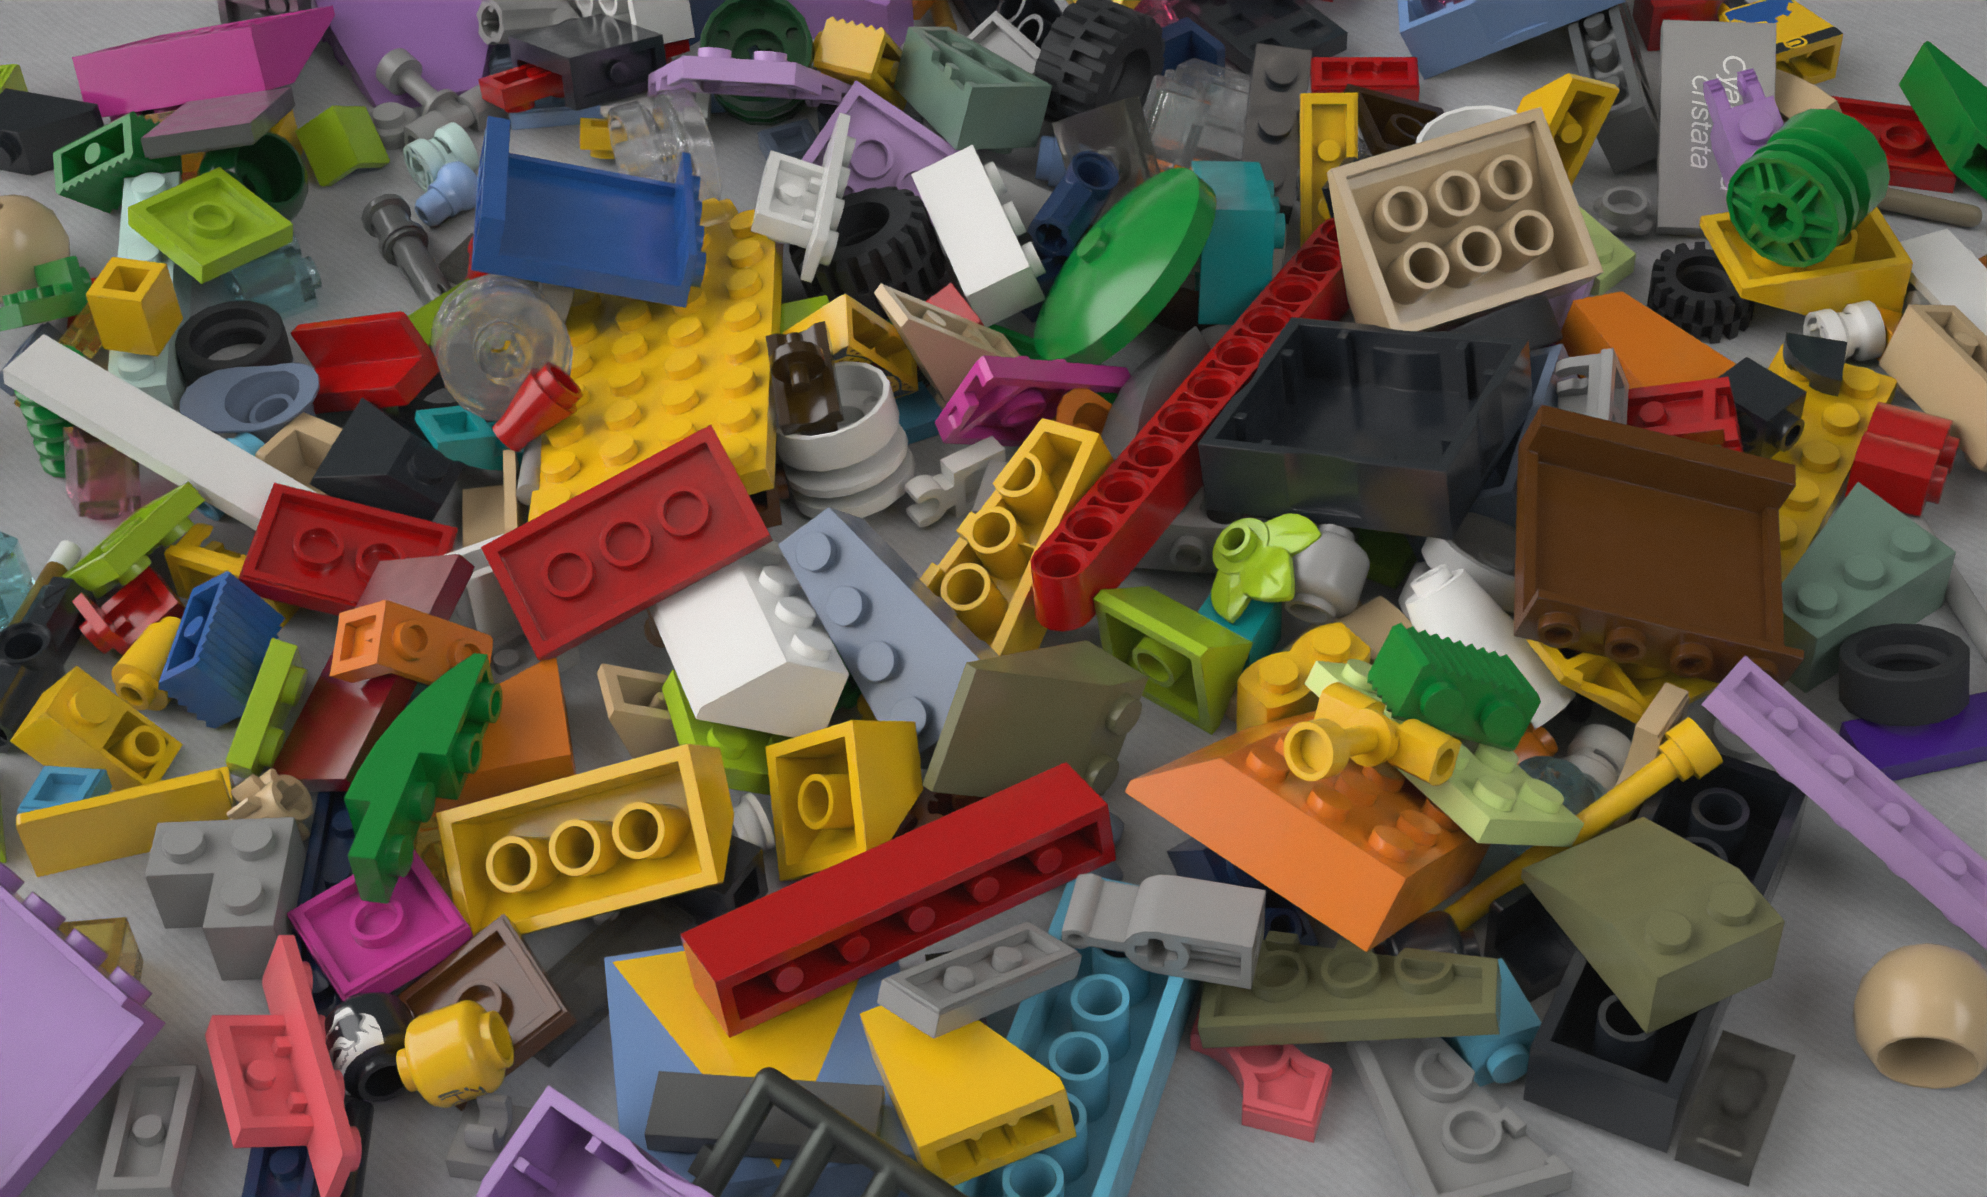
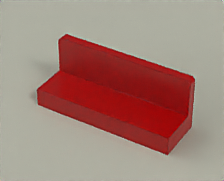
M402 311L298 324L291 331V336L320 377V389L313 401L315 414L352 411L356 408L362 397L380 408L408 405L443 368L409 317Z

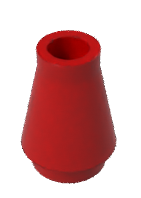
M551 362L545 363L540 370L532 368L502 417L494 424L493 431L508 448L515 452H520L529 442L576 413L577 407L575 404L583 397V393L577 383L563 369Z

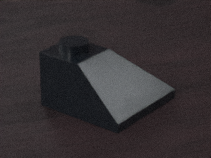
M362 397L309 484L331 497L433 521L464 468L465 463L453 461L445 457L440 451L433 448L422 431Z

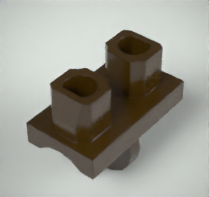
M826 322L814 323L807 330L799 333L792 332L787 335L775 333L766 336L779 427L783 435L787 436L800 432L801 435L813 436L839 430L838 422L844 421L830 332Z

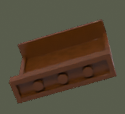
M1541 404L1518 444L1514 636L1538 641L1549 647L1573 649L1607 657L1619 663L1638 664L1672 672L1684 678H1698L1716 683H1721L1744 656H1747L1783 687L1804 660V650L1788 647L1784 644L1779 509L1796 487L1795 465Z

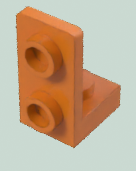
M382 600L339 613L330 676L355 683L393 673L426 685H431L448 670L474 653L487 654L489 663H491L493 638L488 634L389 600Z

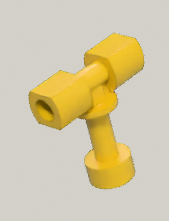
M1335 682L1328 685L1321 692L1314 720L1298 723L1289 730L1284 741V756L1290 770L1297 777L1305 781H1317L1338 775L1344 770L1350 757L1354 762L1365 767L1377 766L1387 761L1389 764L1433 786H1438L1452 776L1462 742L1417 719H1408L1399 724L1383 714L1385 710L1384 703L1341 682Z

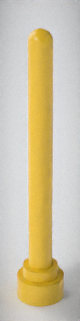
M1687 717L1665 733L1667 741L1658 747L1659 756L1575 815L1584 825L1572 847L1594 838L1677 777L1682 782L1693 775L1697 779H1701L1723 763L1722 757L1714 744L1693 719ZM1532 846L1442 911L1452 916L1459 932L1464 931L1489 913V906L1495 899L1524 883L1521 879L1523 868L1572 847Z

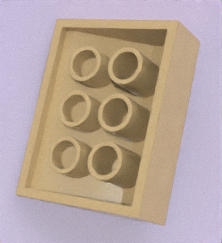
M1541 107L1335 167L1327 172L1347 299L1356 323L1372 324L1403 331L1448 332L1490 313L1539 295H1546L1549 300L1574 292L1604 273Z

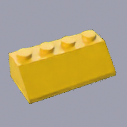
M685 744L438 812L436 817L453 902L470 926L473 935L478 934L502 914H505L516 925L522 935L723 883L734 821V811L720 748Z

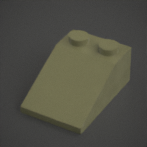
M1088 640L966 662L922 785L930 791L937 793L988 797L1067 762L1099 796H1102L1117 777L1119 771L1117 759L1127 733L1135 726L1142 711L1140 699L1148 677Z
M1645 817L1636 819L1522 869L1521 879L1646 1034L1772 977L1785 923L1784 919L1739 868Z

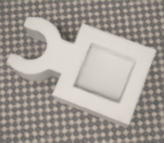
M990 436L941 459L940 474L933 477L919 475L909 480L904 485V489L916 504L906 508L908 516L919 527H926L938 521L947 509L956 518L972 511L988 461H1006L1005 448L993 436Z

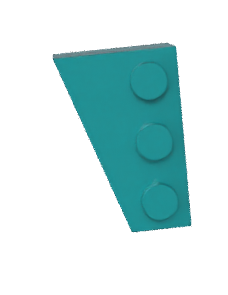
M1191 161V170L1213 188L1217 201L1214 223L1208 240L1199 256L1200 272H1195L1194 276L1195 291H1199L1198 324L1233 325L1272 281L1274 249L1284 248L1285 214L1280 213L1279 197L1274 196L1273 180L1265 179L1260 162Z

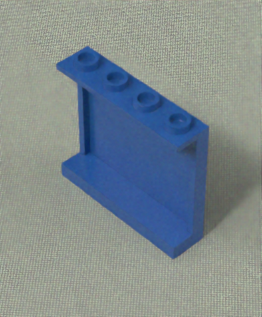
M493 116L487 117L478 167L471 270L686 308L690 287H701L706 264V253L701 252L704 226H699L702 213V201L698 200L700 176L692 175L691 153L682 152L676 183H670L509 153L511 120Z

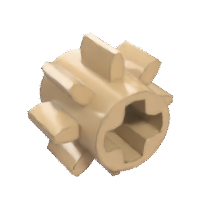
M271 768L260 777L254 774L250 775L231 790L233 797L239 804L227 812L229 820L295 817L302 841L310 836L308 828L302 822L314 814L312 799L307 788L295 777L290 775L278 776L276 770Z

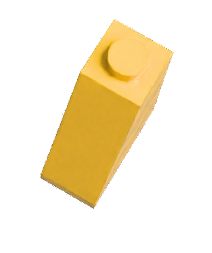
M881 1005L860 1013L873 1060L918 1163L950 1185H958L1077 1137L1066 1089L1060 1077L981 1021H974L933 1039Z

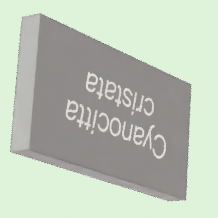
M1663 20L1660 41L1655 234L1705 236L1699 226L1701 216L1729 212L1726 202L1727 188L1712 150L1710 133L1713 121L1704 99L1703 82L1719 78L1732 108L1744 104L1737 87V72L1753 68L1758 76V81L1761 84L1765 97L1773 96L1775 99L1776 23Z

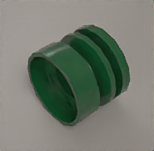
M726 0L710 14L702 30L700 48L728 49L732 51V58L749 60L754 59L755 51L781 52L787 54V61L796 62L817 71V68L813 67L814 44L806 20L787 0ZM714 94L716 101L731 117L749 125L772 126L792 119L807 105L805 100Z

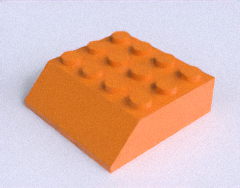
M1316 710L1248 727L1130 780L1125 790L1126 794L1365 952H1368L1470 884L1491 845L1477 843L1387 761L1377 766L1365 767L1357 764L1349 757L1344 770L1336 776L1317 781H1305L1297 777L1286 763L1284 741L1287 733L1293 726L1298 723L1314 720Z

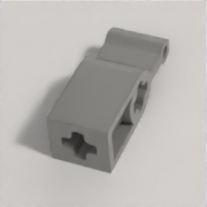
M1080 874L1077 876L1063 924L1062 942L1077 949L1091 946L1125 952L1133 964L1143 970L1157 974L1251 989L1264 936L1266 890L1161 874L1148 877L1140 886L1105 881L1095 874Z

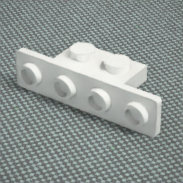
M839 113L822 166L772 150L770 151L764 168L751 227L752 232L765 235L774 242L781 244L790 243L805 248L800 280L810 283L813 281L819 264L830 265L839 237V232H836L845 204V200H842L848 183L851 170L848 166L856 143V138L847 136L851 116Z

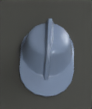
M299 362L216 370L200 377L186 388L180 399V413L213 433L238 434L247 432L266 444L289 422L303 412L316 417L313 401L320 389V377L311 366Z

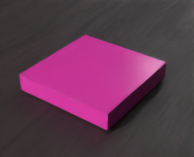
M415 849L410 871L405 877H399L388 904L362 901L354 875L286 913L294 930L341 1002L359 993L384 992L389 994L439 964L474 937L470 926Z

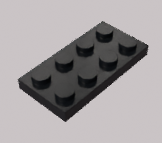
M1155 0L1179 20L1185 17L1190 18L1223 43L1225 46V57L1249 76L1251 75L1257 43L1312 50L1311 58L1331 57L1347 50L1348 32L1306 0Z

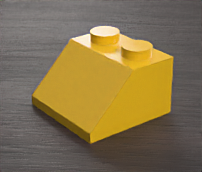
M850 720L765 746L779 881H793L809 877L892 839L923 791L921 758L918 749L915 721Z

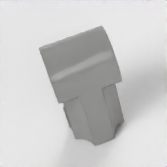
M484 0L481 2L476 14L479 22L478 34L487 45L509 44L508 36L581 18L567 0Z

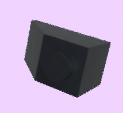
M5 88L0 94V170L31 176L53 170V152L104 126L98 104Z

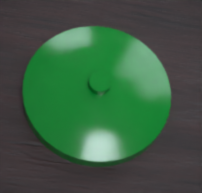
M1172 168L1151 177L1137 186L1104 214L1068 257L1045 297L1034 331V346L1038 355L1046 361L1065 359L1070 363L1099 365L1137 337L1175 295L1198 260L1208 240L1215 219L1217 201L1213 188L1188 168Z

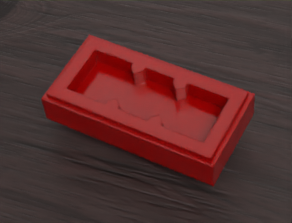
M1415 57L1311 58V93H1343L1347 84L1419 102L1418 60Z

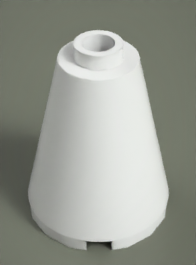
M1442 564L1425 572L1411 582L1410 585L1415 593L1406 600L1405 604L1412 626L1418 632L1426 630L1430 636L1437 633L1441 639L1449 636L1453 643L1461 640L1465 646L1473 644L1477 650L1484 647L1488 653L1496 651L1500 657L1507 654L1540 697L1541 703L1531 720L1535 729L1552 719L1573 700L1575 691L1558 682L1525 638L1514 636V620L1464 568L1450 572L1446 564Z

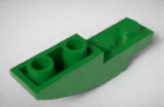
M472 654L448 670L421 692L397 716L379 738L349 787L344 801L356 837L348 853V860L362 901L389 903L399 877H405L410 871L414 855L413 842L421 823H427L431 819L435 807V798L458 800L468 774H475L482 758L483 736L488 724L497 722L503 699L501 685L494 683L487 654Z

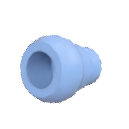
M460 161L443 165L437 173L436 180L428 186V191L416 200L414 209L418 217L428 226H438L449 216L454 217L460 211L475 208L477 175L470 167Z

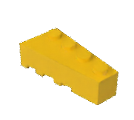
M1042 418L992 484L996 489L979 512L975 514L970 511L958 527L956 532L960 537L938 565L932 562L920 577V580L936 596L942 597L958 614L956 617L979 640L985 641L999 656L1035 650L1040 647L1047 628L1041 626L1036 620L1030 560L1034 552L1114 462L1100 434Z

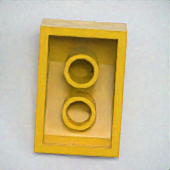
M1878 207L1852 230L1824 261L1805 268L1782 266L1759 255L1743 241L1731 222L1729 212L1705 215L1700 218L1699 226L1739 296L1743 299L1806 316L1809 312L1829 308L1835 312H1842L1847 304L1868 300L1877 307L1899 313L1902 312L1913 262Z

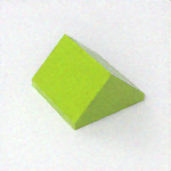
M1149 586L1100 590L1093 600L1103 650L1148 677L1142 693L1143 697L1212 735L1221 724L1253 642Z

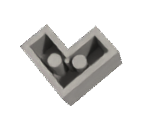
M295 817L157 823L145 878L165 929L203 927L222 981L262 979L278 935L292 934L293 926L286 913L297 907L306 851Z

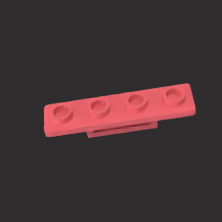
M278 935L262 978V987L270 1015H212L205 1038L233 1148L307 1146L320 1197H340L350 1172H355L359 1167L362 1153L361 1137L357 1127L350 1126L345 1111L344 1078L341 1071L333 1069L326 1045L325 1016L317 1014L312 997L313 974L309 962L302 961L294 935Z

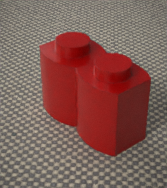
M1879 401L1856 451L1845 497H1847L1856 483L1859 482L1898 511L1921 517L1927 502L1939 504L1947 476L1951 474L1961 438L1949 436L1953 420Z

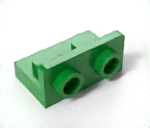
M65 257L34 266L38 284L37 288L2 296L4 307L0 308V332L91 312L86 293L92 286V281L86 268L79 267L77 257Z

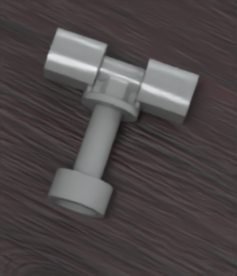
M397 48L387 53L377 66L376 78L394 95L408 93L424 107L422 117L404 126L405 146L419 138L426 140L433 138L438 128L450 122L457 123L463 129L469 127L476 132H481L486 128L488 116L498 118L508 116V112H505L504 109L482 99L479 84L459 96L451 89L437 91L421 77L422 64L403 48Z

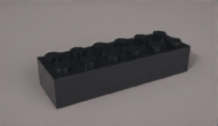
M1720 754L1723 763L1701 779H1697L1693 775L1682 782L1677 777L1645 800L1637 819L1645 817L1739 868L1771 904L1799 837L1808 796L1798 787L1782 778L1776 771ZM1576 948L1530 1047L1523 1100L1667 1153L1732 996L1646 1034L1583 954Z

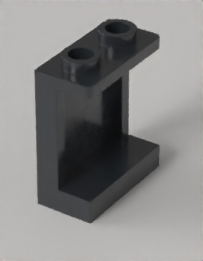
M603 14L583 17L508 36L513 68L530 63L562 75L566 107L576 111L648 92V75L667 65L663 34Z

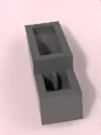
M1196 326L1152 354L1136 368L1120 389L1108 413L1101 434V438L1114 461L1210 352V346Z

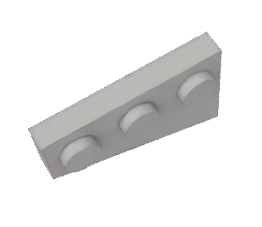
M1441 1037L1347 1042L1346 1049L1413 1197H1543L1571 1189L1574 1171L1556 1153L1548 1156L1526 1134L1527 1124L1509 1106L1502 1109L1474 1081L1475 1071Z

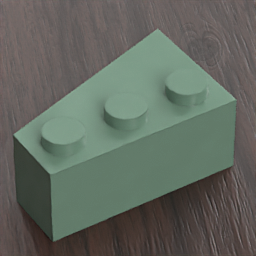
M908 27L894 88L955 150H962L973 145L975 150L987 149L999 154H1010L1013 148L1036 147L1052 85L950 27Z
M1857 482L1782 582L1784 644L1788 647L1804 650V660L1788 680L1806 694L1839 673L1840 644L1851 634L1880 625L1893 623L1916 624L1941 608L1956 551Z

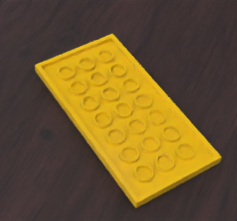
M754 209L743 211L729 221L708 227L704 226L701 252L706 253L704 276L700 288L690 287L686 308L575 289L561 333L555 334L551 363L563 369L577 383L583 393V397L575 404L577 407L576 413L541 435L539 490L532 491L528 522L709 425H712L749 495L774 488L777 408L766 336L775 333L780 334L784 244L774 242L765 235L751 231L755 213Z

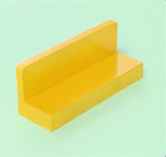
M225 766L113 791L106 795L21 813L16 816V829L36 876L41 877L151 852L157 823L229 820L227 812L237 805L236 799L231 793V790L235 787L228 767Z

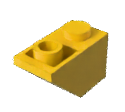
M75 666L41 694L10 740V742L43 766L104 769L109 776L112 785L111 790L116 791L160 781L183 745L78 666Z

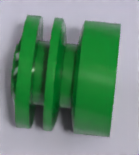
M1808 109L1796 114L1778 129L1765 145L1758 148L1752 157L1748 158L1730 178L1726 202L1731 222L1743 241L1768 260L1782 266L1803 268L1822 262L1886 196L1890 180L1886 154L1875 136L1853 117L1833 109Z

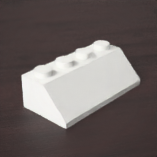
M772 541L649 607L696 719L793 738L827 728L849 673L777 542Z

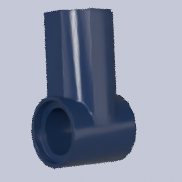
M1092 151L1079 152L1073 157L1061 181L1028 227L1027 232L1032 236L1036 250L1051 259L1055 256L1063 255L1069 257L1089 227L1098 220L1118 183V170L1112 161L1106 156Z

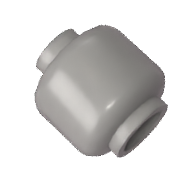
M1320 524L1318 528L1322 534L1321 538L1292 557L1295 595L1291 601H1285L1284 604L1285 609L1291 615L1317 625L1333 623L1335 618H1342L1353 612L1358 604L1370 568L1367 553L1354 542L1355 535L1347 528L1334 524Z

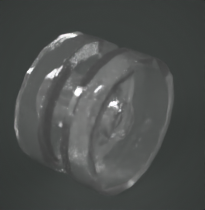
M683 87L658 94L654 100L652 114L650 110L637 100L610 108L608 112V128L619 173L676 183L682 152L691 153L692 175L700 176L698 200L703 201L712 197L718 201L721 200L722 185L714 145L700 107L688 89Z
M488 274L465 281L444 299L433 320L431 348L446 390L463 409L485 420L498 421L502 417L532 368L540 370L545 363L551 362L563 369L569 376L571 375L573 347L566 325L555 306L538 287L523 279ZM505 341H510V346L504 352L496 353L491 351V348L502 349Z

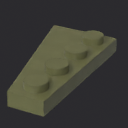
M1269 931L1266 939L1262 940L1251 989L1204 981L1197 1028L1203 1048L1500 1034L1502 985L1498 959L1414 948H1404L1397 956L1374 954L1371 950L1365 952L1349 940L1342 939L1338 940L1335 949L1301 945L1298 934Z

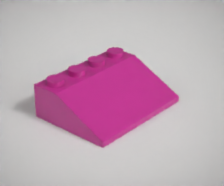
M333 5L167 33L74 56L72 60L83 102L98 104L101 117L110 116L111 122L132 111L139 116L142 114L141 111L152 109L155 119L170 116L189 101L272 90L294 83L335 17Z

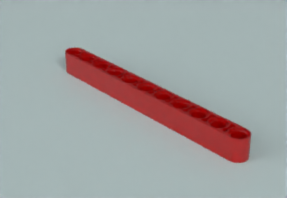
M1334 218L1328 219L1319 225L1034 552L1030 560L1036 620L1041 626L1049 630L1063 632L1081 628L1091 621L1096 615L1093 598L1102 589H1114L1121 585L1203 486L1198 450L1199 441L1231 398L1252 380L1257 372L1260 359L1292 317L1339 321L1348 311L1350 305L1347 299Z

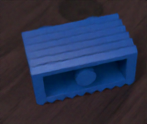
M229 571L193 588L161 674L158 690L168 691V697L176 698L178 705L187 706V712L196 713L197 720L206 721V727L217 728L236 718L241 719L272 638H279L277 633L282 629L280 624L286 618Z

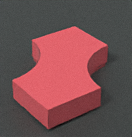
M1199 1008L1190 1034V1050L1200 1052L1216 1060L1234 1077L1243 1097L1242 1125L1314 1143L1332 1085L1333 1069L1328 1064L1305 1055L1293 1044L1203 1048L1197 1028Z

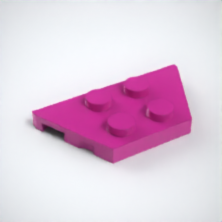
M983 355L976 361L936 419L935 425L945 444L973 445L993 436L1002 446L1020 447L1042 418L1051 420L1057 415V407L1062 396L1074 388H1087L1095 393H1117L1118 395L1120 389L1131 375L1127 367L1070 363L1065 359L1046 361L1030 359L1028 356L1010 358Z

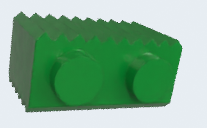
M132 111L53 152L55 191L63 197L110 214L112 209L118 210L120 205H122L124 178L137 177L148 172L161 174L180 171L182 176L181 155L156 159L145 158L140 138L160 122L154 123L151 118L145 119L142 114L137 116Z
M1402 622L1392 626L1368 673L1367 683L1372 684V690L1377 691V697L1382 698V703L1387 705L1386 711L1392 712L1391 718L1403 722L1408 719H1417L1446 734L1509 752L1515 750L1541 703L1538 693L1507 654L1500 657L1496 651L1488 653L1484 647L1477 650L1473 644L1465 646L1461 640L1453 643L1449 636L1441 639L1437 633L1430 636L1426 630L1418 632L1414 626L1406 629Z

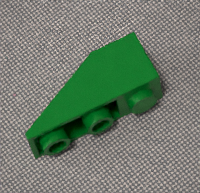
M1926 41L1921 46L1898 85L1949 170L1987 200V87L1931 42Z

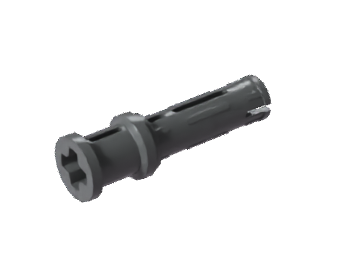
M383 194L374 198L364 208L361 217L363 227L370 236L378 238L379 251L387 263L400 268L424 306L452 287L427 250L429 240L426 231L419 223L411 220V211L407 202L399 195Z

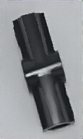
M53 576L48 585L42 586L22 621L12 624L0 632V753L7 754L11 746H14L10 740L41 694L66 675L64 664L82 635L79 626L86 620L72 600L82 592L97 604L93 593L78 585L74 579Z

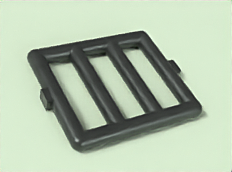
M771 1067L763 1068L755 1075L715 1145H702L687 1171L695 1176L692 1184L701 1187L714 1197H720L773 1106H776L811 1131L772 1197H808L836 1148L874 1172L861 1197H897L900 1191H903L910 1197H968L779 1070Z

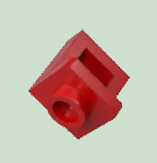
M150 566L121 588L101 607L82 592L72 600L73 604L86 619L79 626L85 637L103 654L108 653L114 648L122 656L148 625L159 623L163 618L169 616L182 619L186 608L164 579Z

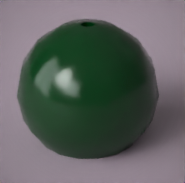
M271 130L253 145L206 151L197 171L198 177L218 167L222 168L290 222L299 214L309 191L308 172L300 154L287 139Z

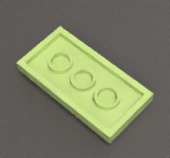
M1349 659L1346 664L1316 661L1304 683L1319 698L1321 692L1328 685L1341 682L1382 702V698L1377 697V691L1372 690V684L1367 683L1368 673L1372 665L1358 659ZM1385 705L1383 714L1387 718L1402 724L1403 721L1391 718L1392 712L1386 711L1387 705ZM1450 735L1459 739L1462 744L1452 776L1438 786H1433L1395 767L1477 843L1572 847L1584 825L1579 818L1563 805L1564 797L1557 789L1541 780L1532 778L1517 765L1519 758L1513 751H1505Z

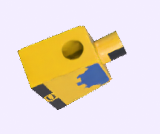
M1725 0L1720 5L1717 13L1719 22L1776 23V69L1795 75L1813 85L1835 78L1843 33L1795 0H1759L1753 3H1749L1746 0Z

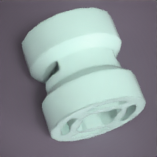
M454 122L438 128L433 138L429 140L419 138L403 148V156L408 171L416 184L425 192L428 191V186L436 180L440 168L447 163L460 161L470 167L473 172L479 167L478 154L472 140L464 129Z

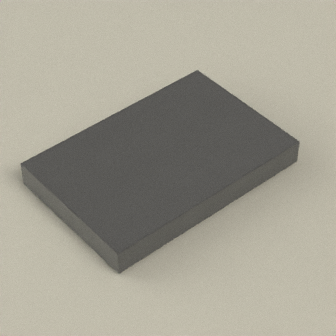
M286 87L186 102L140 138L145 158L156 159L253 145L293 109L295 101L292 88Z

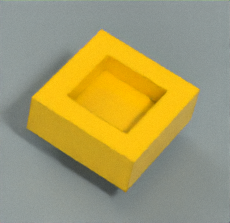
M580 117V149L590 150V156L600 159L622 158V151L634 152L635 128L633 120Z

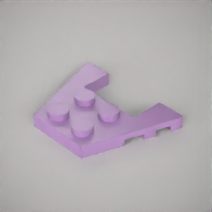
M702 47L698 48V56L683 55L648 75L647 96L696 100V93L802 99L805 100L808 107L818 108L820 103L839 105L852 85L796 62H789L785 53L755 51L754 59L749 60L732 58V51L728 49Z

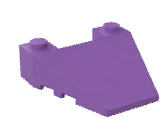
M310 0L311 9L333 5L335 17L321 40L323 43L328 42L332 47L334 57L341 66L345 65L349 69L353 82L373 108L386 102L399 103L409 108L422 106L408 93L394 95L376 78V69L381 59L387 53L397 48L407 50L422 64L421 77L437 91L451 89L459 96L478 85V79L490 76L489 58L496 45H487L478 34L479 22L476 15L481 2L484 0Z

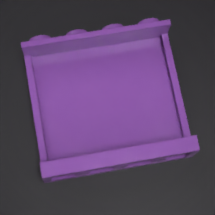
M0 862V1197H18L166 1023L144 1004L153 994L147 987L119 966L111 974L103 969L100 965L109 955L76 928L68 936L62 933L58 928L67 918L33 891L26 899L22 898L17 891L25 881L2 862Z

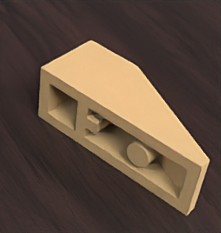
M880 284L874 292L921 372L937 391L934 398L943 409L973 365L983 355L1010 358L1020 356L1012 344L1000 332L884 284Z

